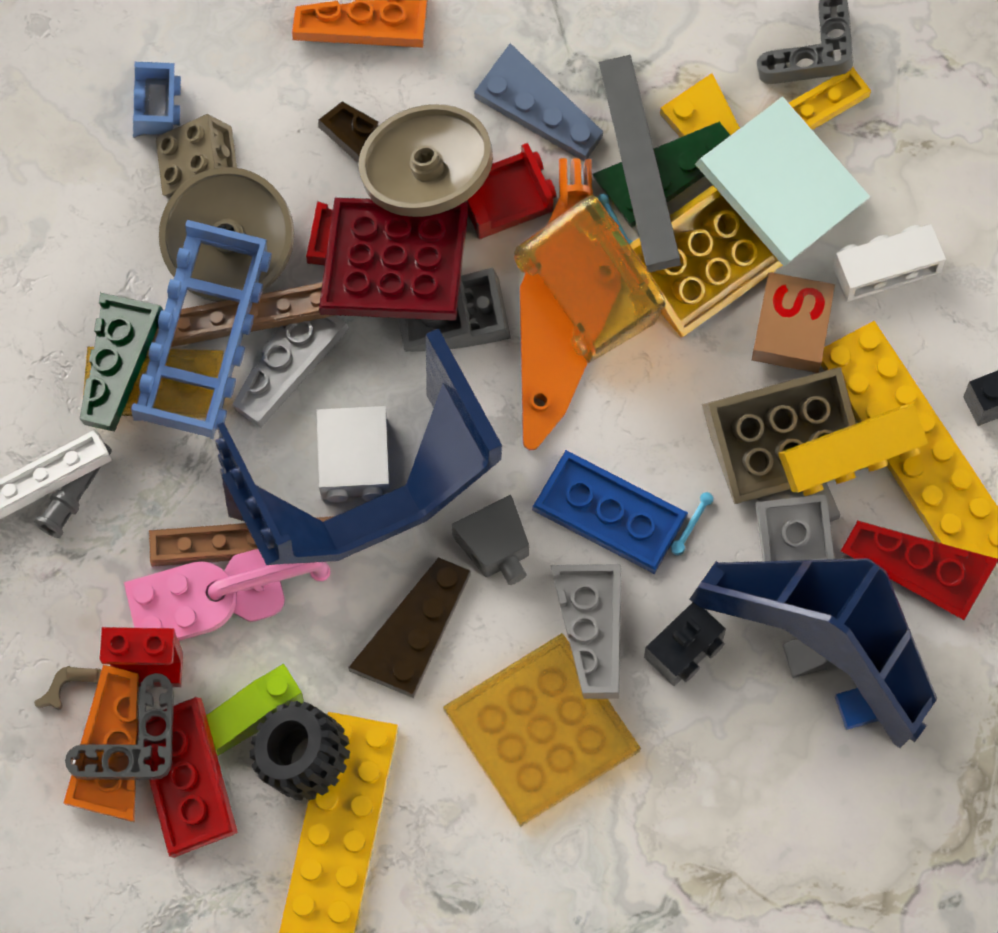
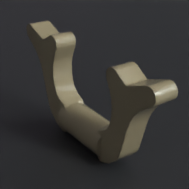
M63 667L55 674L47 693L35 700V706L43 708L52 705L60 710L63 706L60 699L63 685L70 681L98 684L101 669Z

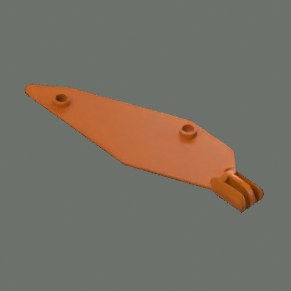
M567 158L559 159V199L520 285L523 445L528 450L537 449L564 417L621 289L620 259L616 254L619 252V225L593 198L591 159H585L584 185L581 183L580 159L573 158L571 161L570 185H568ZM541 399L545 405L537 406L534 400Z

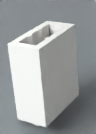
M386 406L316 409L321 499L338 503L347 501L348 498L362 497L364 500L371 501L390 492Z

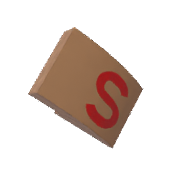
M773 272L768 273L751 360L818 373L823 357L835 284Z

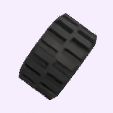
M291 701L289 706L284 703L277 706V712L270 711L265 715L267 720L264 723L259 722L256 727L259 730L257 736H252L251 744L254 745V749L250 750V758L255 761L252 764L254 772L259 774L258 778L264 783L295 800L302 801L303 798L307 800L316 799L317 793L323 796L329 792V785L335 786L340 781L337 776L340 772L344 773L347 768L344 760L349 759L350 751L345 748L349 745V739L343 734L345 732L344 728L329 715L307 702L301 704L298 701ZM308 738V745L304 754L299 760L291 764L296 747Z

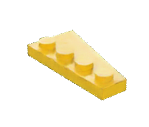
M713 73L660 108V115L679 137L719 121L730 135L740 129Z

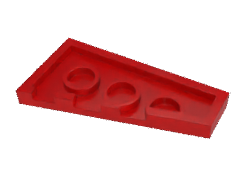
M858 520L841 549V552L854 559L869 558L887 571L889 579L964 621L998 563L997 558Z

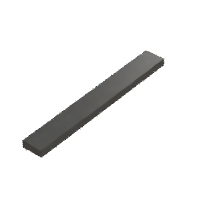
M631 54L600 61V71L647 273L681 265Z

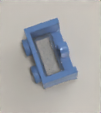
M135 62L133 138L142 134L162 135L173 130V125H180V105H174V96H180L181 76H174L175 63Z

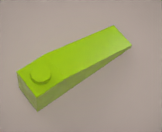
M284 663L254 680L206 715L217 756L259 732L256 729L259 722L264 723L267 720L265 715L270 711L277 712V706L283 703L289 706L291 701L304 703L303 694Z

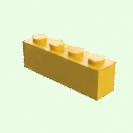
M909 404L779 452L778 455L791 491L798 493L802 491L804 496H808L824 490L822 484L835 479L836 484H840L856 478L855 471L867 467L868 472H872L888 466L887 459L899 455L900 459L903 460L921 453L919 447L928 444L915 405Z

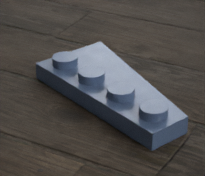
M511 43L474 91L475 99L584 162L603 138V130Z

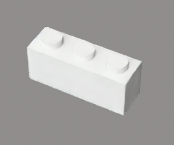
M932 224L923 227L914 225L897 235L890 237L889 235H881L871 240L870 243L861 246L851 244L843 247L835 255L833 269L845 299L849 302L942 273L946 258Z

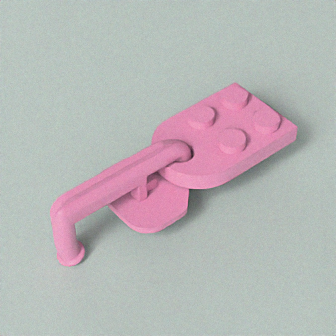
M254 549L233 556L224 571L212 563L193 562L124 582L134 628H174L178 640L181 641L219 629L230 619L233 613L249 622L272 617L278 614L284 605L285 597L281 585L282 580L310 572L314 580L325 581L329 578L331 572L327 562L266 565L259 549Z

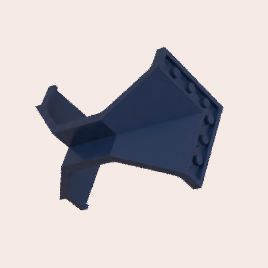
M439 328L426 334V395L434 409L406 485L324 522L255 485L225 423L217 425L219 439L215 440V444L220 453L217 457L222 467L220 473L228 517L246 523L266 565L340 561L428 521L501 461L502 444Z

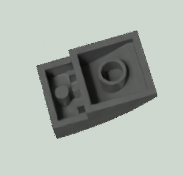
M494 268L461 276L456 321L398 318L405 352L426 351V334L438 328L450 349L493 343L511 338L500 281Z

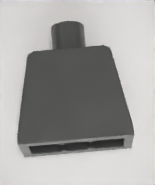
M511 494L452 523V536L485 577L501 571L508 585H513L527 576L520 561L529 556V543Z

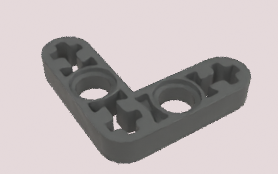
M819 0L821 44L772 50L759 56L756 63L760 79L767 84H777L837 76L850 71L853 67V50L848 1ZM837 6L838 17L831 16V7ZM834 29L844 31L843 35L836 38L829 37L827 34ZM840 49L841 60L835 61L834 50ZM802 59H811L814 61L808 67H799L796 65L798 61ZM790 62L791 68H787L786 63ZM771 65H775V69L769 70Z
M155 673L147 676L141 683L138 745L82 744L74 746L69 750L65 758L66 768L70 774L82 780H157L165 777L172 766L174 690L170 680L163 674ZM155 682H160L162 688L167 689L166 693L160 694L159 699L160 707L167 706V711L159 709L146 711V706L154 708V698L151 693H147V690L154 688ZM152 717H161L166 722V729L159 736H151L146 731V723ZM146 741L154 744L166 742V747L158 745L159 758L165 760L164 764L158 766V771L153 772L150 765L145 764L146 760L152 759L153 751L151 745L145 747ZM104 752L101 760L103 772H97L99 769L97 764L86 765L85 771H79L78 766L73 764V760L80 758V753H85L86 757L90 760H99L97 753ZM118 752L126 754L129 758L127 768L121 772L112 771L108 764L110 757Z

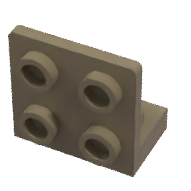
M209 114L203 115L156 138L162 195L168 198L185 181L203 171L220 167L237 168L232 126Z

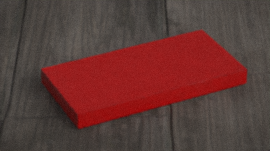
M194 697L176 704L173 708L171 770L162 779L149 780L168 856L173 858L238 833L202 699ZM152 717L146 723V731L151 736H159L166 729V722L161 717ZM139 720L137 727V737L139 736ZM146 741L145 747L151 745L153 751L152 759L146 760L145 764L150 765L153 772L158 771V766L165 763V760L159 758L158 745L166 747V742L154 744Z

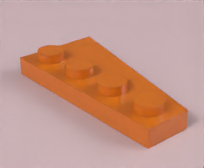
M355 0L352 3L346 4L330 1L295 6L292 37L293 40L423 48L428 0Z
M103 665L80 745H137L138 673ZM104 752L97 753L99 760H90L86 757L85 753H80V758L75 761V765L78 766L79 771H85L86 765L97 764L99 767L97 772H103L101 760ZM121 752L113 754L108 762L109 768L115 772L125 770L129 764L128 756ZM71 775L64 804L135 823L136 780H82Z

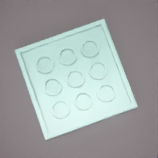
M781 97L695 163L699 170L784 267L870 197L784 97Z

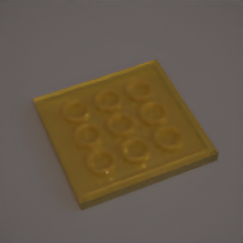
M563 633L443 706V710L520 827L641 751V747L608 699H583L570 643Z

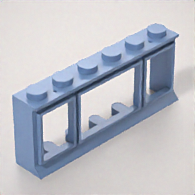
M187 220L184 246L179 248L177 254V269L174 280L170 279L168 284L166 307L164 311L161 310L156 341L150 345L148 368L146 374L141 376L139 384L140 395L137 404L133 403L131 411L133 421H146L210 437V439L214 440L216 429L218 430L217 425L225 423L227 410L222 408L225 398L231 399L234 392L236 378H232L234 366L240 367L242 364L245 347L240 345L243 335H249L251 332L254 315L250 314L252 303H259L263 284L258 282L261 272L267 273L272 253L267 252L266 239ZM201 243L252 256L243 291L191 278ZM187 290L239 302L218 379L165 366ZM161 378L214 390L206 420L202 421L153 408Z

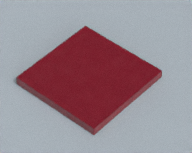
M335 197L319 303L320 315L456 321L469 211L468 203L463 202L457 207L439 214L412 217L389 212L378 206L372 199Z

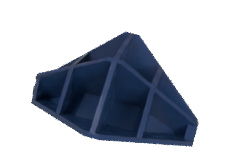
M869 558L754 562L715 561L689 600L700 608L784 629L847 673L897 747L901 748L909 739L915 742L924 731L926 724L922 721L936 702L937 696L887 571Z

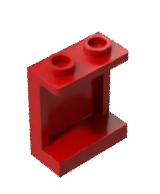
M528 143L521 145V152L519 154L493 163L484 184L472 197L465 201L468 203L469 219L479 240L553 212V199L557 197L555 187L550 179L545 180L541 172L544 170L541 157L537 151L532 152Z
M102 627L100 662L102 664H110L111 667L138 673L139 687H141L142 681L147 676L155 673L166 676L173 687L182 686L183 651L174 628ZM160 682L154 683V687H162Z

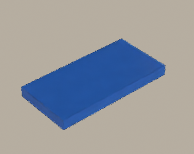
M565 450L532 506V511L653 574L658 570L688 516V512Z

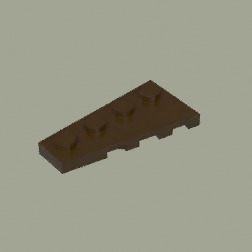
M343 101L318 120V128L358 164L365 141L379 126V121Z
M438 557L348 667L349 671L414 698L469 580L471 570Z

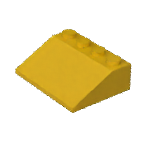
M713 185L670 215L681 265L647 273L639 237L616 253L633 281L680 337L686 336L768 277V273L775 272L783 266Z

